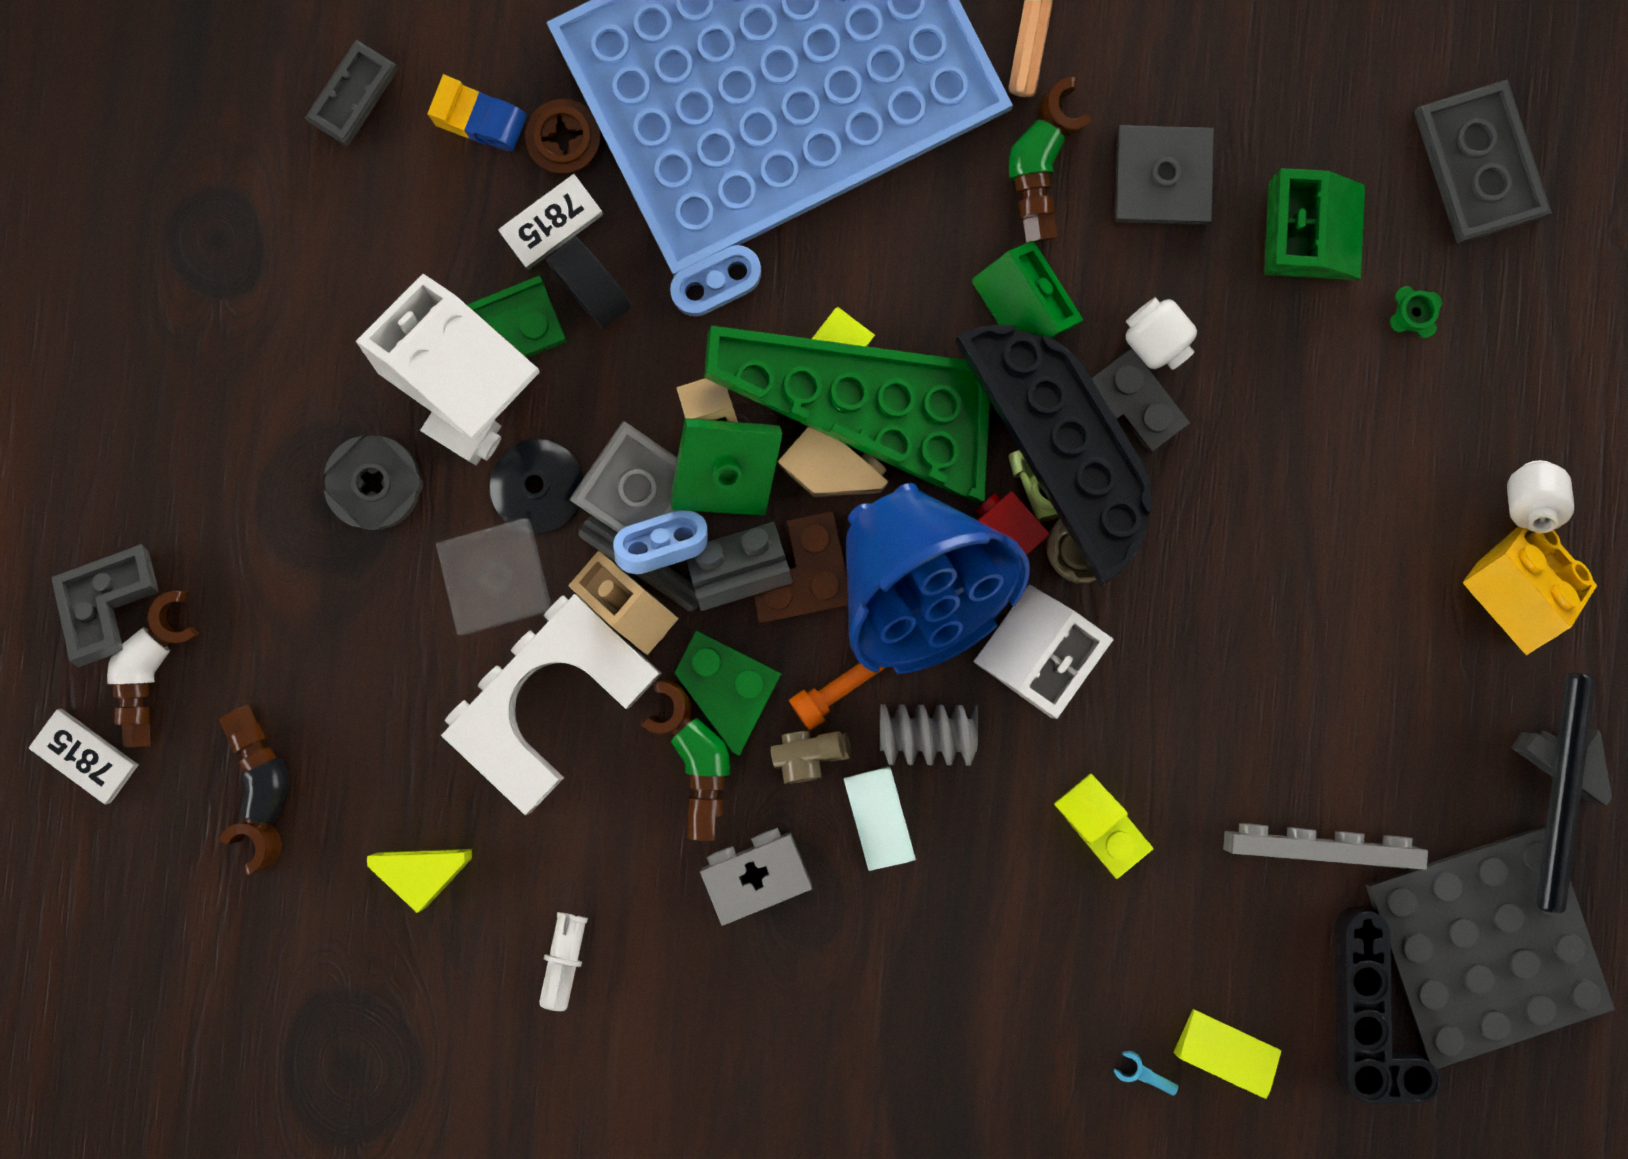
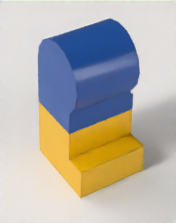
M444 74L427 113L435 126L506 151H514L527 118V114L518 107L462 85L461 81Z

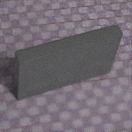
M1508 79L1419 106L1413 111L1457 244L1534 221L1552 213Z

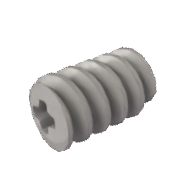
M880 704V751H884L889 765L895 764L899 751L904 752L908 765H914L918 751H922L927 765H933L937 752H942L946 765H952L956 753L961 752L966 766H971L978 746L977 705H975L971 717L968 719L963 705L955 706L951 718H948L944 705H936L932 718H929L924 705H917L913 717L910 718L906 706L898 704L894 717L890 718L886 704Z

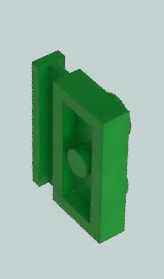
M540 275L467 305L526 358L567 342Z

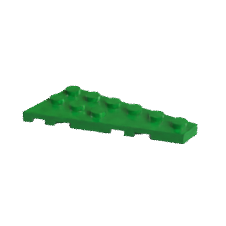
M712 325L709 328L704 378L975 505L980 506L984 503L990 400L966 360Z

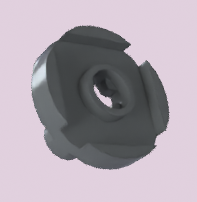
M359 436L345 441L331 454L324 472L326 475L325 498L333 513L353 527L371 531H381L385 528L393 527L406 519L415 508L423 488V480L413 455L400 443L383 436ZM368 471L373 475L379 472L383 474L384 478L381 481L383 489L380 493L377 494L373 491L367 495L363 493L361 489L366 483L361 477L364 473Z

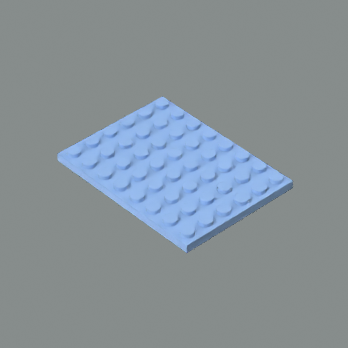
M590 0L547 22L673 276L680 270L729 246L741 245L1011 111L1013 106L959 0Z

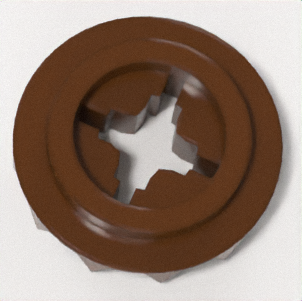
M554 99L539 106L530 116L525 128V144L531 158L540 167L551 174L564 173L571 175L583 167H588L595 154L599 152L601 131L592 112L585 105L571 99ZM561 119L569 133H577L576 138L569 140L567 155L564 154L557 142L550 143L549 141L552 137L558 135V128L560 127L558 120Z

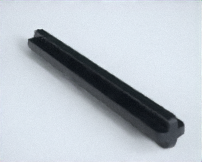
M1568 673L1565 679L1536 901L1537 907L1540 910L1549 913H1563L1567 905L1596 685L1595 677L1585 673Z

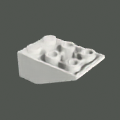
M424 274L356 340L379 375L472 441H475L540 373L533 363L456 295Z

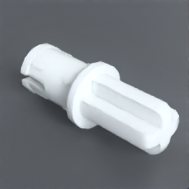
M557 912L558 918L550 954L544 955V960H547L548 964L539 1003L541 1007L548 1010L565 1011L568 1007L576 967H581L582 961H579L578 957L588 918Z

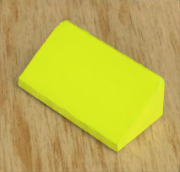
M1193 1009L1173 1053L1187 1063L1267 1099L1271 1091L1281 1050Z

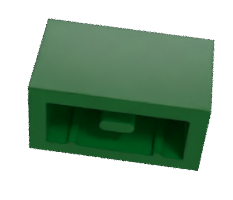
M1281 168L1272 177L1268 185L1264 275L1360 280L1365 185L1330 171Z

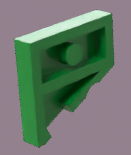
M697 630L675 671V675L731 751L740 756L781 673Z

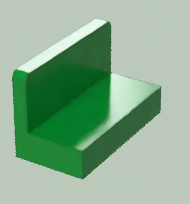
M1034 241L1006 252L972 279L975 288L999 325L1015 326V330L1029 332L1042 338L1044 335L1054 338L1083 321L1080 313Z

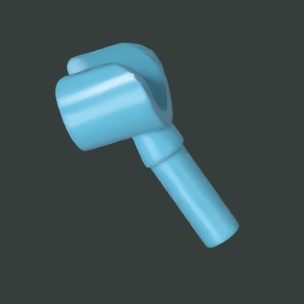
M1133 1051L1122 1052V1055L1136 1061L1138 1067L1134 1073L1128 1075L1114 1068L1116 1076L1121 1081L1133 1082L1138 1079L1172 1096L1177 1093L1179 1086L1143 1066L1138 1054Z

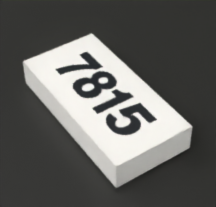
M573 174L499 228L498 231L527 270H529L604 214L575 174Z
M57 709L29 746L31 751L104 804H110L138 767L136 762L63 709Z

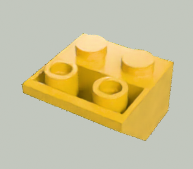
M1519 526L1481 558L1462 582L1525 655H1528L1570 629L1597 587L1589 569L1567 552L1561 545L1560 539L1554 530L1547 533H1537Z

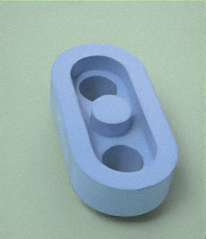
M729 246L680 270L674 276L671 283L670 292L675 306L686 315L702 316L753 291L761 278L760 261L757 255L745 246ZM735 265H741L747 270L746 276L741 280H734L729 276V270ZM694 285L704 289L703 297L697 301L690 300L686 296L687 290Z
M677 510L627 526L620 530L614 538L615 561L625 572L644 574L696 557L707 546V524L704 518L696 512Z

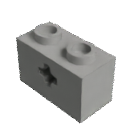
M778 828L751 838L754 847L736 854L734 847L731 846L707 856L709 865L703 867L700 874L721 926L812 889V883L791 831L780 835ZM754 861L757 868L766 866L768 872L763 875L761 885L756 886L752 879L743 880L742 875L747 872L748 862Z

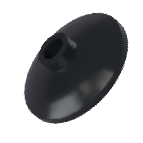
M526 440L510 447L496 462L490 478L491 500L500 517L512 527L532 534L552 532L566 525L578 512L580 507L569 499L583 480L584 475L578 461L566 448L549 440ZM539 476L543 480V488L539 493L532 494L527 490V482L531 477Z

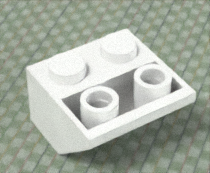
M1029 584L1016 606L1011 608L973 662L1050 718L1057 719L1114 639L1074 610Z

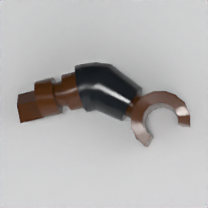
M246 705L218 718L234 755L241 754L243 758L239 761V765L244 773L240 777L244 787L240 815L245 817L244 822L231 825L223 831L218 841L225 844L241 842L245 835L253 841L255 854L252 860L244 865L245 874L250 875L270 869L277 863L281 855L282 842L280 834L270 824L276 823L291 787L290 776L283 758H276L271 747H264L263 742L267 738L260 724L257 723L249 705Z

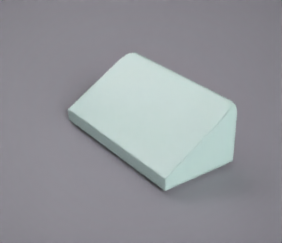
M885 766L843 778L868 870L871 871L915 861L916 858L891 767Z

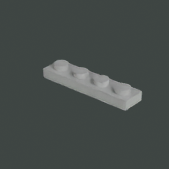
M1239 823V832L1224 831L1223 850L1232 854L1427 870L1428 850L1413 847V838L1383 835L1382 844L1365 843V834L1335 831L1334 840L1317 839V830L1287 827V836L1269 835L1268 826Z

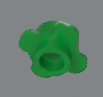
M1409 286L1400 288L1395 293L1397 308L1395 314L1389 320L1391 328L1398 333L1405 330L1417 332L1421 338L1432 336L1437 330L1435 321L1439 316V308L1442 306L1441 297L1435 292L1414 291ZM1413 308L1419 309V316L1412 314Z

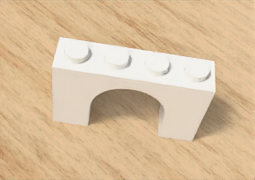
M576 594L569 600L564 595L561 596L544 614V617L548 620L546 625L536 635L531 630L528 631L511 649V652L515 655L513 660L503 670L498 665L495 666L480 681L478 687L482 692L470 705L465 700L462 701L446 717L445 722L449 727L441 735L524 815L532 813L564 779L552 765L528 744L518 728L515 706L518 693L524 682L534 672L545 666L556 663L571 664L587 672L625 709H628L652 685V682H655L662 674Z

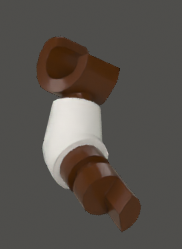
M170 591L157 597L149 607L148 622L150 629L142 627L122 644V651L112 655L110 658L107 684H113V698H119V706L113 707L114 724L122 725V747H151L150 706L144 705V697H149V683L154 682L155 671L170 652L167 647L169 643L190 641L200 635L193 627L186 628L180 632L172 629L167 623V610L175 602H186L190 594L188 591Z

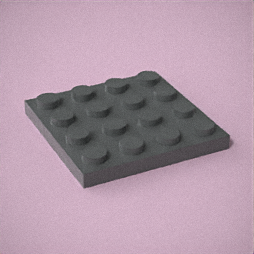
M1546 825L1428 863L1427 870L1410 869L1365 884L1374 912L1382 916L1389 925L1391 962L1424 1059L1433 1064L1436 1069L1615 1010L1571 881L1569 882L1566 910L1563 913H1549L1537 907L1536 901Z

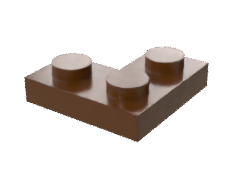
M833 511L787 520L796 564L795 568L789 569L793 583L753 595L759 624L848 606L847 574Z

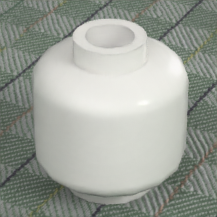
M1154 297L1126 321L1130 326L1126 332V341L1150 369H1157L1167 364L1173 370L1194 353L1190 344L1196 338L1197 329L1173 300L1167 299L1159 302Z
M1539 460L1526 463L1510 476L1507 482L1509 513L1517 526L1526 528L1528 531L1547 533L1561 527L1570 520L1574 513V498L1571 478L1565 469L1548 461Z

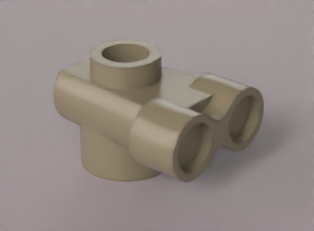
M810 731L792 732L781 735L783 744L771 746L774 768L782 769L784 784L821 779L820 762L842 761L852 758L848 734H841L840 731L820 734L816 738H811Z

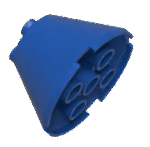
M907 483L898 487L892 494L884 496L872 504L865 503L857 506L848 516V521L851 524L846 536L849 642L860 664L873 672H878L880 670L879 667H893L897 674L916 672L938 665L961 654L991 633L998 626L994 618L1008 602L1012 606H1016L1025 591L1030 574V565L1025 552L1015 540L919 491L913 483Z

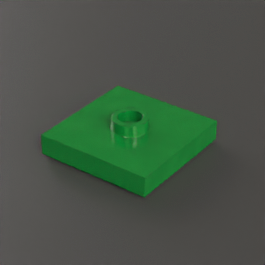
M685 418L670 496L672 510L765 516L782 439L780 425Z

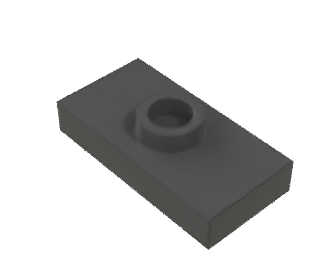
M356 39L305 116V119L316 128L348 147L399 68L395 63Z

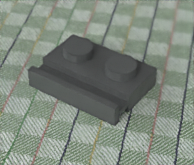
M774 521L708 541L706 548L701 554L686 560L701 611L793 583Z

